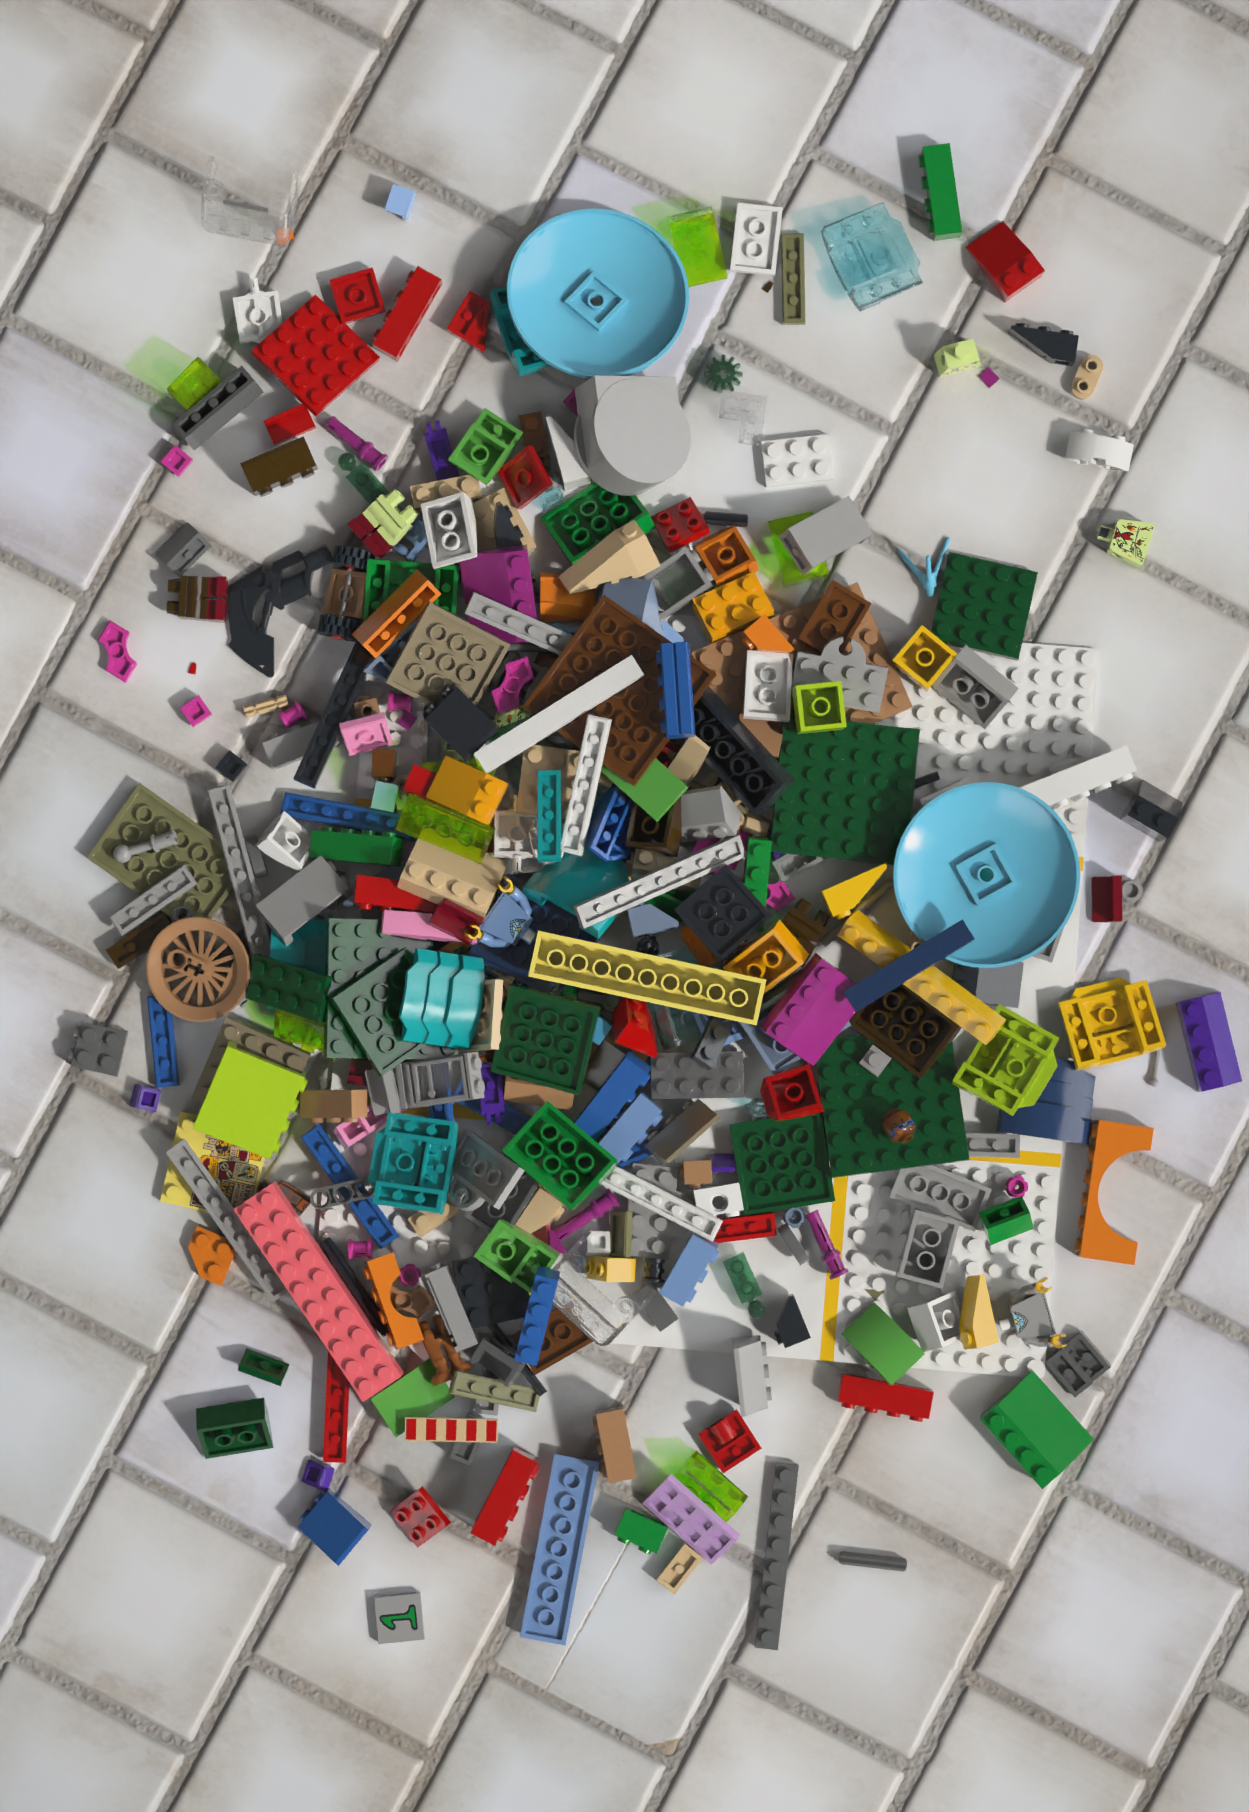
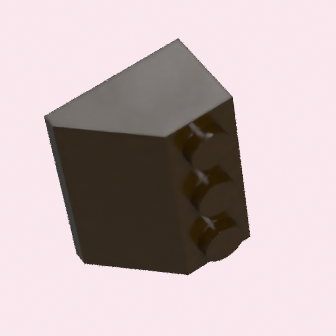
M304 436L240 463L255 496L260 494L261 497L271 494L273 488L280 485L281 488L290 486L294 483V479L302 477V479L308 478L315 474V470H318Z

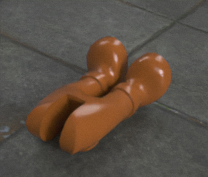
M439 1314L432 1317L437 1331L435 1334H433L427 1321L424 1320L419 1323L424 1338L422 1340L423 1345L437 1371L431 1378L433 1386L451 1380L454 1370L465 1373L472 1370L470 1364L460 1358V1351L456 1353L454 1348L456 1343L451 1340L453 1335H449L444 1321ZM440 1344L443 1346L447 1359L451 1363V1370L449 1369L447 1361L443 1356Z

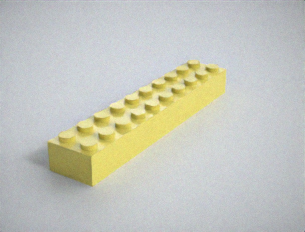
M542 931L537 933L528 975L529 977L757 1025L766 979Z

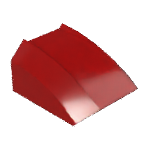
M810 1064L763 1078L760 1093L768 1117L778 1121L824 1112Z

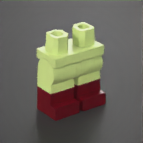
M396 489L387 495L381 494L356 519L353 518L347 524L363 540L362 542L372 554L378 558H383L414 527L412 522L419 515L411 505H408L402 512L397 506L405 498Z

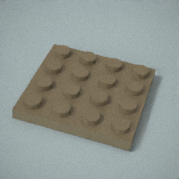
M429 601L385 682L426 704L431 701L435 702L441 696V690L449 684L451 686L455 682L479 703L509 649L510 643Z
M227 1015L191 1098L200 1103L203 1102L229 1040L237 1043V1048L301 1074L311 1053Z

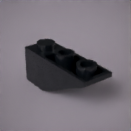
M1015 323V326L1011 325L1009 334L1047 362L1071 367L1074 365L1079 335H1074L1073 331L1060 330V332L1051 331V328L1044 326L1034 329L1029 328V325L1024 323Z

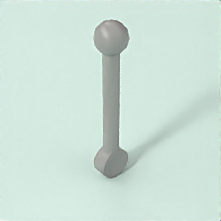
M1160 1050L1155 1051L1153 1074L1149 1081L1153 1087L1158 1085L1157 1071Z

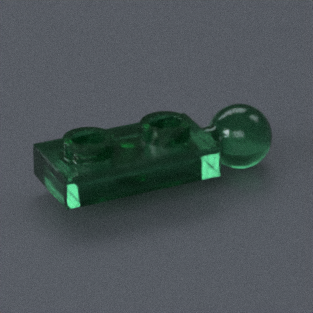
M343 453L339 456V467L344 471L350 472L346 479L369 505L377 500L381 494L387 495L390 493L363 462L356 466V459L351 453Z
M744 1252L722 1261L741 1304L749 1302L748 1314L755 1319L763 1317L766 1312L765 1304L756 1298L762 1295V1292Z

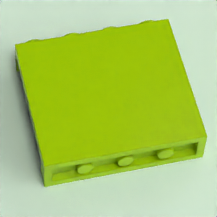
M229 1040L192 1129L270 1159L272 1153L277 1154L282 1141L278 1139L281 1132L286 1133L290 1124V1120H287L289 1113H294L298 1106L299 1100L296 1097L299 1091L304 1092L308 1080L305 1079L306 1071L303 1070L301 1074L237 1048V1043Z

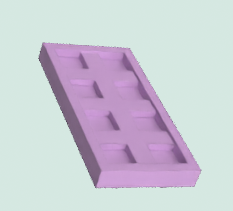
M672 1474L642 1503L711 1565L740 1536L738 1532Z

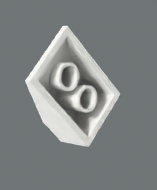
M551 416L546 417L547 428L564 490L591 484V478L585 472L577 457L572 439Z
M464 492L421 504L434 569L477 557L474 508L472 500Z

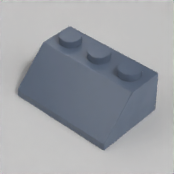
M645 902L631 909H627L633 939L675 930L679 927L677 920L651 904L645 905Z

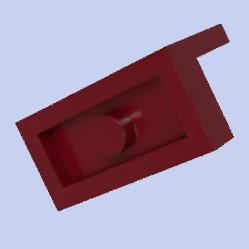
M1122 876L1091 878L1092 922L1119 923L1123 921Z
M443 899L436 905L428 925L469 945L473 939L466 937L465 933L473 935L475 930L468 925L473 924L479 927L484 923L485 919L447 899Z

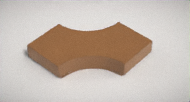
M742 704L739 716L741 722L774 757L779 758L783 734L772 730L766 720L743 719Z
M391 1286L390 1300L396 1311H408L420 1318L436 1305L435 1300L423 1286L412 1291H402Z

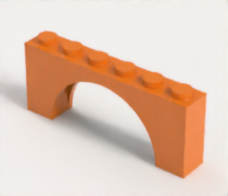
M1096 1120V1123L1091 1125L1090 1137L1093 1138L1092 1147L1089 1146L1087 1152V1160H1090L1089 1170L1086 1169L1084 1174V1183H1087L1086 1192H1082L1081 1206H1084L1083 1215H1079L1077 1228L1081 1229L1080 1237L1075 1239L1074 1251L1077 1252L1078 1257L1135 1265L1138 1242L1121 1237L1109 1227L1101 1214L1098 1191L1105 1171L1116 1159L1134 1151H1151L1154 1128Z

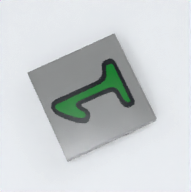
M421 1592L374 1597L378 1644L425 1639Z

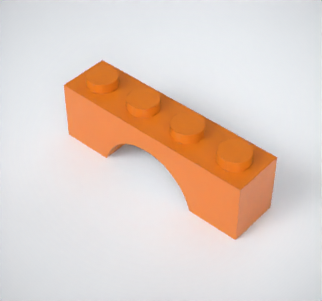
M391 1252L364 1262L366 1267L363 1268L366 1280H371L374 1289L370 1290L375 1303L379 1302L381 1311L378 1314L382 1324L387 1325L389 1333H386V1337L390 1347L394 1346L395 1349H401L424 1340L417 1318L401 1315L391 1303V1286L401 1274L394 1253Z

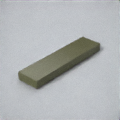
M804 233L781 234L782 325H805Z
M455 1370L453 1371L448 1392L458 1396L532 1412L537 1411L540 1398L533 1387L515 1383L507 1387L504 1385L505 1381Z

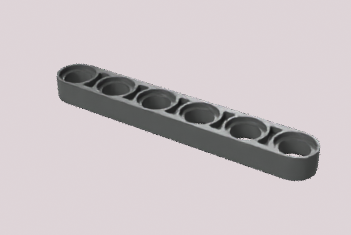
M368 1177L318 1188L311 1193L310 1202L316 1209H326L372 1198L374 1196V1189L372 1188L370 1194L367 1195L360 1193L359 1185L362 1182H368ZM346 1187L349 1190L350 1195L346 1200L337 1198L336 1191L338 1188ZM322 1192L327 1196V1202L324 1205L319 1206L315 1204L313 1198L316 1193Z

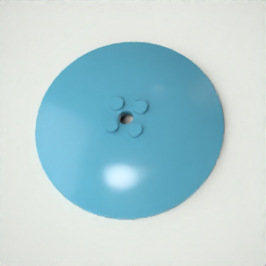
M590 208L558 215L546 221L529 234L517 250L511 263L507 281V302L511 319L520 337L547 364L560 371L581 378L590 379L594 375L629 376L653 365L674 345L683 329L688 313L689 287L679 256L657 230L638 218L622 212ZM592 298H599L602 301V305L594 306L590 300Z
M993 782L972 783L940 794L927 803L913 817L905 829L896 851L893 871L894 889L900 911L906 923L921 942L928 941L963 919L975 940L949 955L946 959L970 967L997 968L1009 966L1034 956L1060 934L1067 924L1077 901L1080 886V863L1074 840L1068 828L1058 814L1040 798L1012 785ZM990 868L994 873L992 880L983 881L980 878L981 870Z

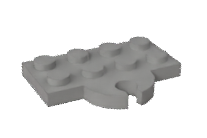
M843 636L829 640L823 646L820 655L797 651L792 676L791 697H793L792 688L796 685L841 681L844 707L876 713L880 712L888 667L866 663V654L863 647L855 639L851 638L850 640L852 649L848 654L839 652V646L843 643Z
M466 1129L456 1145L457 1152L452 1173L454 1179L449 1192L450 1200L457 1208L466 1212L477 1209L484 1201L500 1209L525 1170L474 1132Z
M633 1163V1175L695 1206L689 1196L676 1191L679 1168ZM629 1199L628 1211H632L631 1256L669 1260L671 1237L681 1236L689 1232V1229Z
M930 1165L900 1169L889 1198L910 1206L908 1213L910 1224L916 1209L960 1221L959 1226L975 1232L980 1220L979 1212L984 1210L992 1189Z

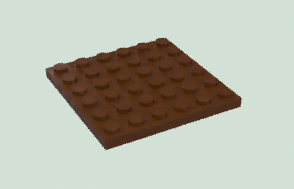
M603 595L522 707L531 714L536 715L632 655L644 676L561 727L556 732L581 749L588 714L612 719L602 764L636 787L670 740L667 739L666 733L661 731V719H665V712L660 710L659 696H663V687L658 686V673H662L661 664L657 665L656 651L660 650L661 643L672 642ZM690 655L694 707L716 677V673Z

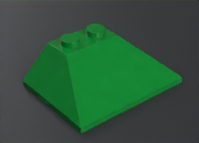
M367 559L363 622L416 570L424 575L441 593L433 603L456 615L459 566L447 565L434 569L432 563Z

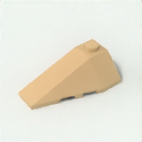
M635 520L614 530L563 572L559 576V580L569 594L597 588L598 584L611 581L614 584L622 578L630 576L632 578L641 577L660 567V563L646 535Z

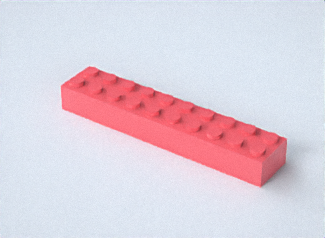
M276 1181L233 1209L362 1402L403 1375L404 1371Z

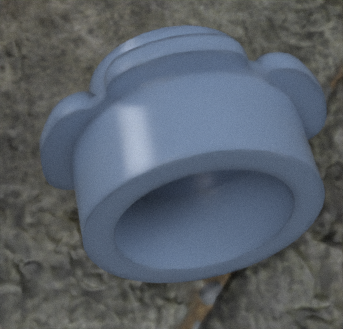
M801 1207L785 1209L783 1221L792 1228H798L801 1226V1223L805 1222V1213Z

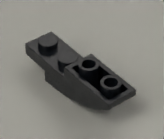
M500 501L495 504L494 535L497 548L523 545L520 538L524 536L519 526H513L510 520L513 517L511 510L507 504L503 506ZM531 572L532 585H533V583L536 582V579H535L534 575H533L532 572Z

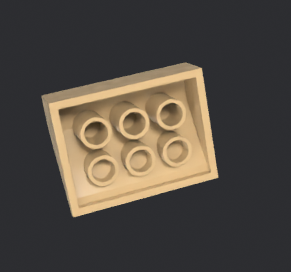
M423 827L400 876L397 887L435 904H438L443 899H447L485 918L498 888L497 883H500L508 862Z

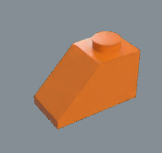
M765 614L741 635L743 637V644L749 650L789 654L794 650Z

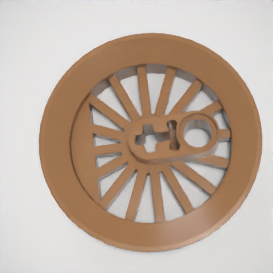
M189 917L170 924L157 935L148 953L146 973L153 995L167 1011L184 1020L206 1022L223 1017L240 1003L248 988L250 963L243 943L230 928L213 919ZM193 930H199V950L191 932ZM205 931L213 933L205 951ZM185 933L191 950L178 936ZM218 936L221 937L225 943L210 956ZM173 942L178 946L175 950L169 949ZM228 945L230 946L234 954L212 961ZM176 953L183 955V964L177 962ZM234 959L231 967L215 966ZM199 964L202 965L201 969L204 970L201 973L199 972V967L197 966ZM165 968L174 969L180 973L167 977ZM219 972H228V975L225 976ZM188 976L175 989L169 983L172 980ZM217 979H219V980H221V981L224 982L223 986L221 985V983H220ZM192 980L188 992L183 999L177 993ZM198 983L197 1004L189 1001ZM204 985L211 1001L210 1005H204ZM212 985L220 992L217 998Z

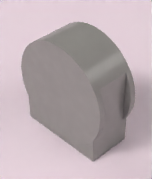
M594 375L575 388L578 412L574 427L575 450L583 469L599 486L619 495H638L669 479L682 468L689 453L691 436L687 417L679 404L676 377Z

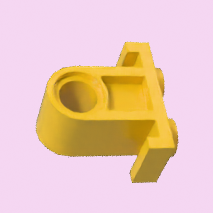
M588 1256L585 1263L587 1279L604 1282H635L636 1258Z

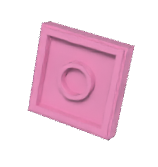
M384 712L339 723L349 756L394 745Z

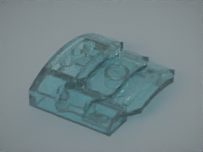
M884 202L822 228V238L833 268L847 295L860 312L923 283L918 273L920 260L915 254L901 222L890 216Z

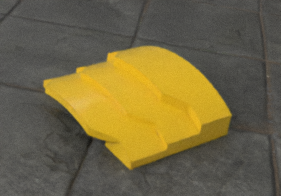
M1119 977L1076 988L1070 1000L1058 1002L1076 1071L1125 1061L1163 1049L1166 1046L1147 980L1130 983Z

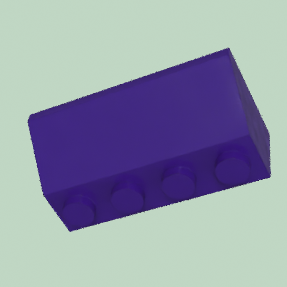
M1221 992L1176 1002L1197 1092L1241 1082L1242 1078Z

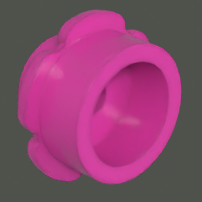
M1016 1175L1014 1178L1010 1177L1006 1181V1192L1011 1197H1023L1025 1192L1028 1191V1183L1024 1181L1022 1176Z
M406 1264L405 1267L400 1269L401 1274L399 1277L403 1285L415 1286L419 1283L421 1271L414 1264Z

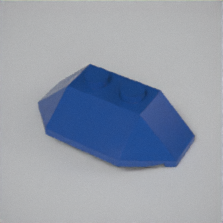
M614 783L597 802L590 818L585 841L587 848L605 862L627 859L631 851L625 846L634 801Z

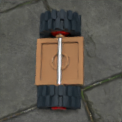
M335 546L332 565L347 570L332 569L323 609L324 614L320 615L317 629L318 634L334 639L356 642L357 639L352 633L361 623L348 618L362 620L364 618L367 559H375V556L370 551L350 546Z

